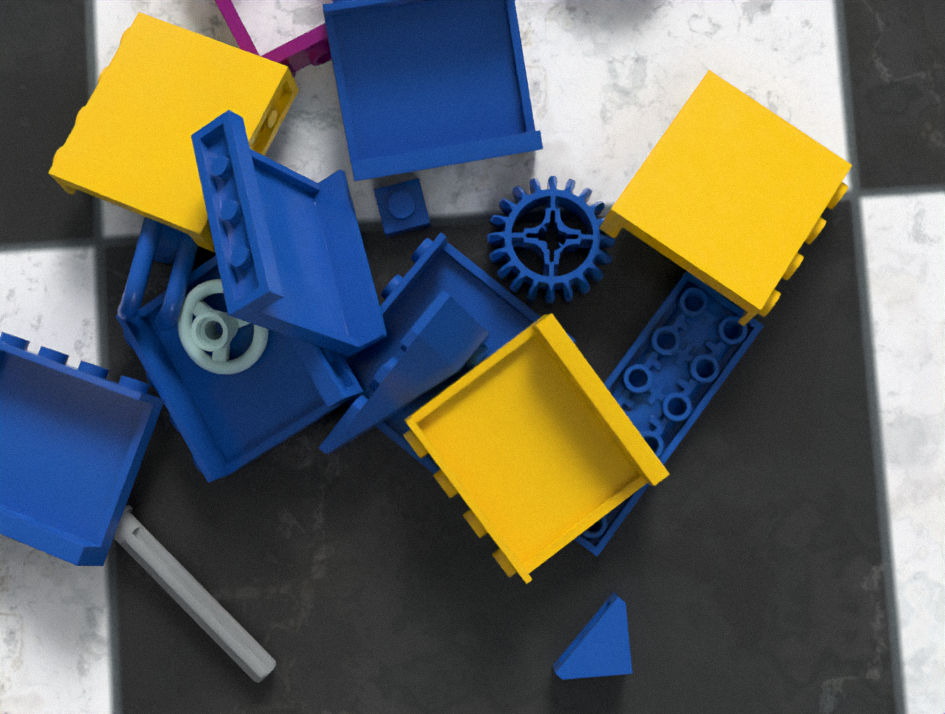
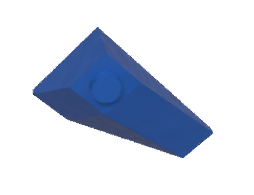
M442 290L400 341L402 343L400 348L403 351L397 359L392 357L386 364L380 367L369 385L372 390L366 397L361 395L355 400L319 446V449L325 454L335 453L453 379L465 367L470 370L481 363L490 351V348L484 344L489 339L490 333L448 293Z

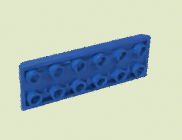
M688 271L683 274L604 382L606 388L663 465L764 327L754 318L745 326L739 324L738 321L744 311ZM645 484L574 540L598 557L650 484Z

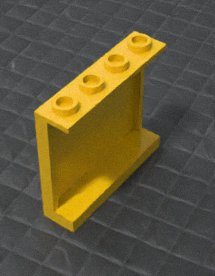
M138 12L131 27L127 28L122 34L120 46L109 66L105 67L100 73L98 85L87 105L78 112L75 126L65 144L56 151L48 174L69 194L74 195L78 189L187 233L198 246L215 252L191 135L227 110H230L243 117L250 149L265 156L299 89L288 66Z
M708 70L614 203L599 229L614 239L622 228L626 229L743 308L745 311L738 323L745 326L757 313L765 317L779 299L781 293L775 290V287L781 278L787 281L803 261L804 256L798 253L804 242L810 245L825 226L827 221L820 216L826 207L832 210L847 191L849 186L842 181L852 165Z
M552 313L539 318L404 419L410 427V430L403 434L407 442L420 459L428 453L440 468V470L433 474L434 478L450 499L459 493L470 509L462 515L478 537L482 538L487 533L492 537L499 547L492 555L507 576L511 578L518 572L526 584L533 580L529 575L530 572L645 484L655 486L670 475Z

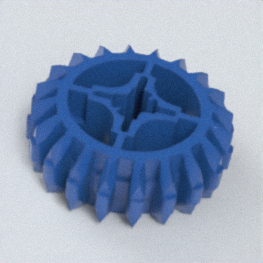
M556 176L549 177L547 189L541 190L540 182L537 178L531 179L529 182L530 195H527L521 187H514L512 194L517 204L515 205L507 199H501L499 208L507 217L492 215L490 219V224L502 232H493L487 235L488 244L502 246V248L494 250L489 254L492 263L506 261V264L497 271L499 279H505L514 273L517 277L510 286L512 292H518L522 285L526 283L530 285L527 300L534 301L538 289L546 290L545 303L550 305L554 302L555 290H561L562 298L565 302H570L573 299L572 285H575L583 295L587 294L590 291V285L585 276L600 282L604 277V273L595 263L610 265L613 259L609 253L600 249L613 247L616 239L610 235L601 234L604 231L599 229L605 218L597 220L596 216L601 214L605 208L603 201L589 206L587 202L591 197L592 190L585 188L579 197L573 194L576 183L573 179H569L566 182L564 190L557 189L558 181ZM545 206L543 222L539 226L524 228V232H513L515 225L522 216L535 208ZM559 207L575 214L585 226L587 234H581V230L565 226L560 217ZM550 219L553 221L552 231L555 232V238L563 240L564 243L562 245L558 242L552 256V262L549 260L550 250L547 249V243L538 239L539 236L545 238L546 231H548ZM513 247H522L523 251H531L537 254L542 261L543 275L537 274L525 267L516 256ZM578 248L589 249L588 256L581 266L568 274L557 276L559 258L563 254L577 252Z

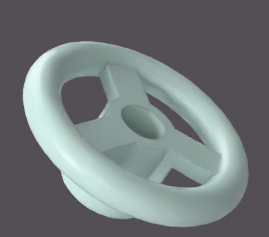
M221 279L208 280L193 288L184 299L177 320L181 344L188 356L207 371L224 375L242 372L251 367L264 352L268 341L269 329L254 325L253 340L248 350L240 357L229 360L232 338L235 337L238 328L250 323L228 316L227 312L214 310L203 301L204 298L212 294H224ZM193 314H194V315L196 316V318L194 319V321H193V323H192ZM216 321L222 326V335L215 328ZM205 351H213L212 356L208 355Z

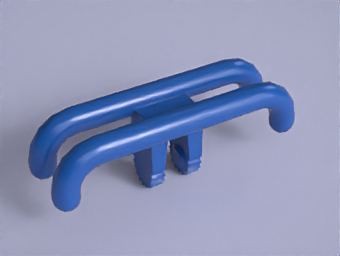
M144 217L125 290L117 308L118 316L121 319L132 320L136 316L145 294L153 260L167 264L173 263L165 297L155 323L162 331H168L174 327L184 303L198 245L189 234Z

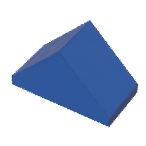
M614 592L552 665L556 675L562 680L632 674L626 603Z

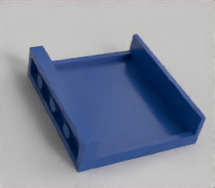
M331 0L332 3L323 4V14L354 182L543 149L540 130L535 131L515 0Z
M227 110L192 134L191 138L228 316L349 357L387 337L345 172L340 169L317 183L261 155L249 147L243 117L230 110Z
M440 233L434 241L426 238L413 253L411 261L415 264L404 278L397 274L381 293V297L385 299L380 309L387 337L350 357L343 355L364 391L347 402V404L351 406L361 395L365 397L372 390L369 385L373 380V376L392 357L397 359L403 351L400 349L402 343L400 341L442 290L448 293L490 333L489 339L484 343L490 348V351L483 360L541 318V316L449 244L447 237L443 233ZM567 333L573 343H575L576 340ZM467 367L453 379L376 426L433 474L440 470L439 466L429 453L420 459L407 442L403 434L409 431L410 427L404 419L470 371Z
M216 255L191 272L186 296L193 288L205 281L221 279ZM166 291L140 308L132 320H123L118 314L116 315L123 329L125 341L135 350L146 370V378L149 384L158 392L161 399L165 400L164 405L169 412L171 424L181 433L192 453L195 467L204 475L208 483L234 474L364 392L343 354L269 330L264 352L248 369L226 375L212 373L203 369L184 350L179 338L177 322L168 331H162L156 326V317L160 312ZM223 293L212 294L203 299L214 310L228 313ZM193 314L192 323H193L194 319L196 318V316H195L194 314ZM216 321L215 328L222 335V326ZM250 323L238 328L235 337L230 342L229 360L240 357L248 350L253 340L254 324ZM205 351L208 355L212 356L213 351Z
M2 332L0 335V534L76 566H103L165 400L147 394L150 384L124 375L121 376L119 383L106 379L109 370L82 360L78 368L67 364L69 355L44 346L40 347L37 354L27 350L30 341Z

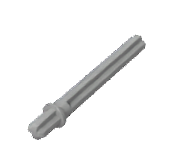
M130 505L125 506L114 539L254 682L259 683L265 679L275 668L276 661L131 514L133 508Z

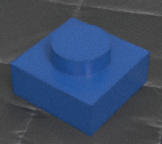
M419 178L374 189L386 238L431 226Z

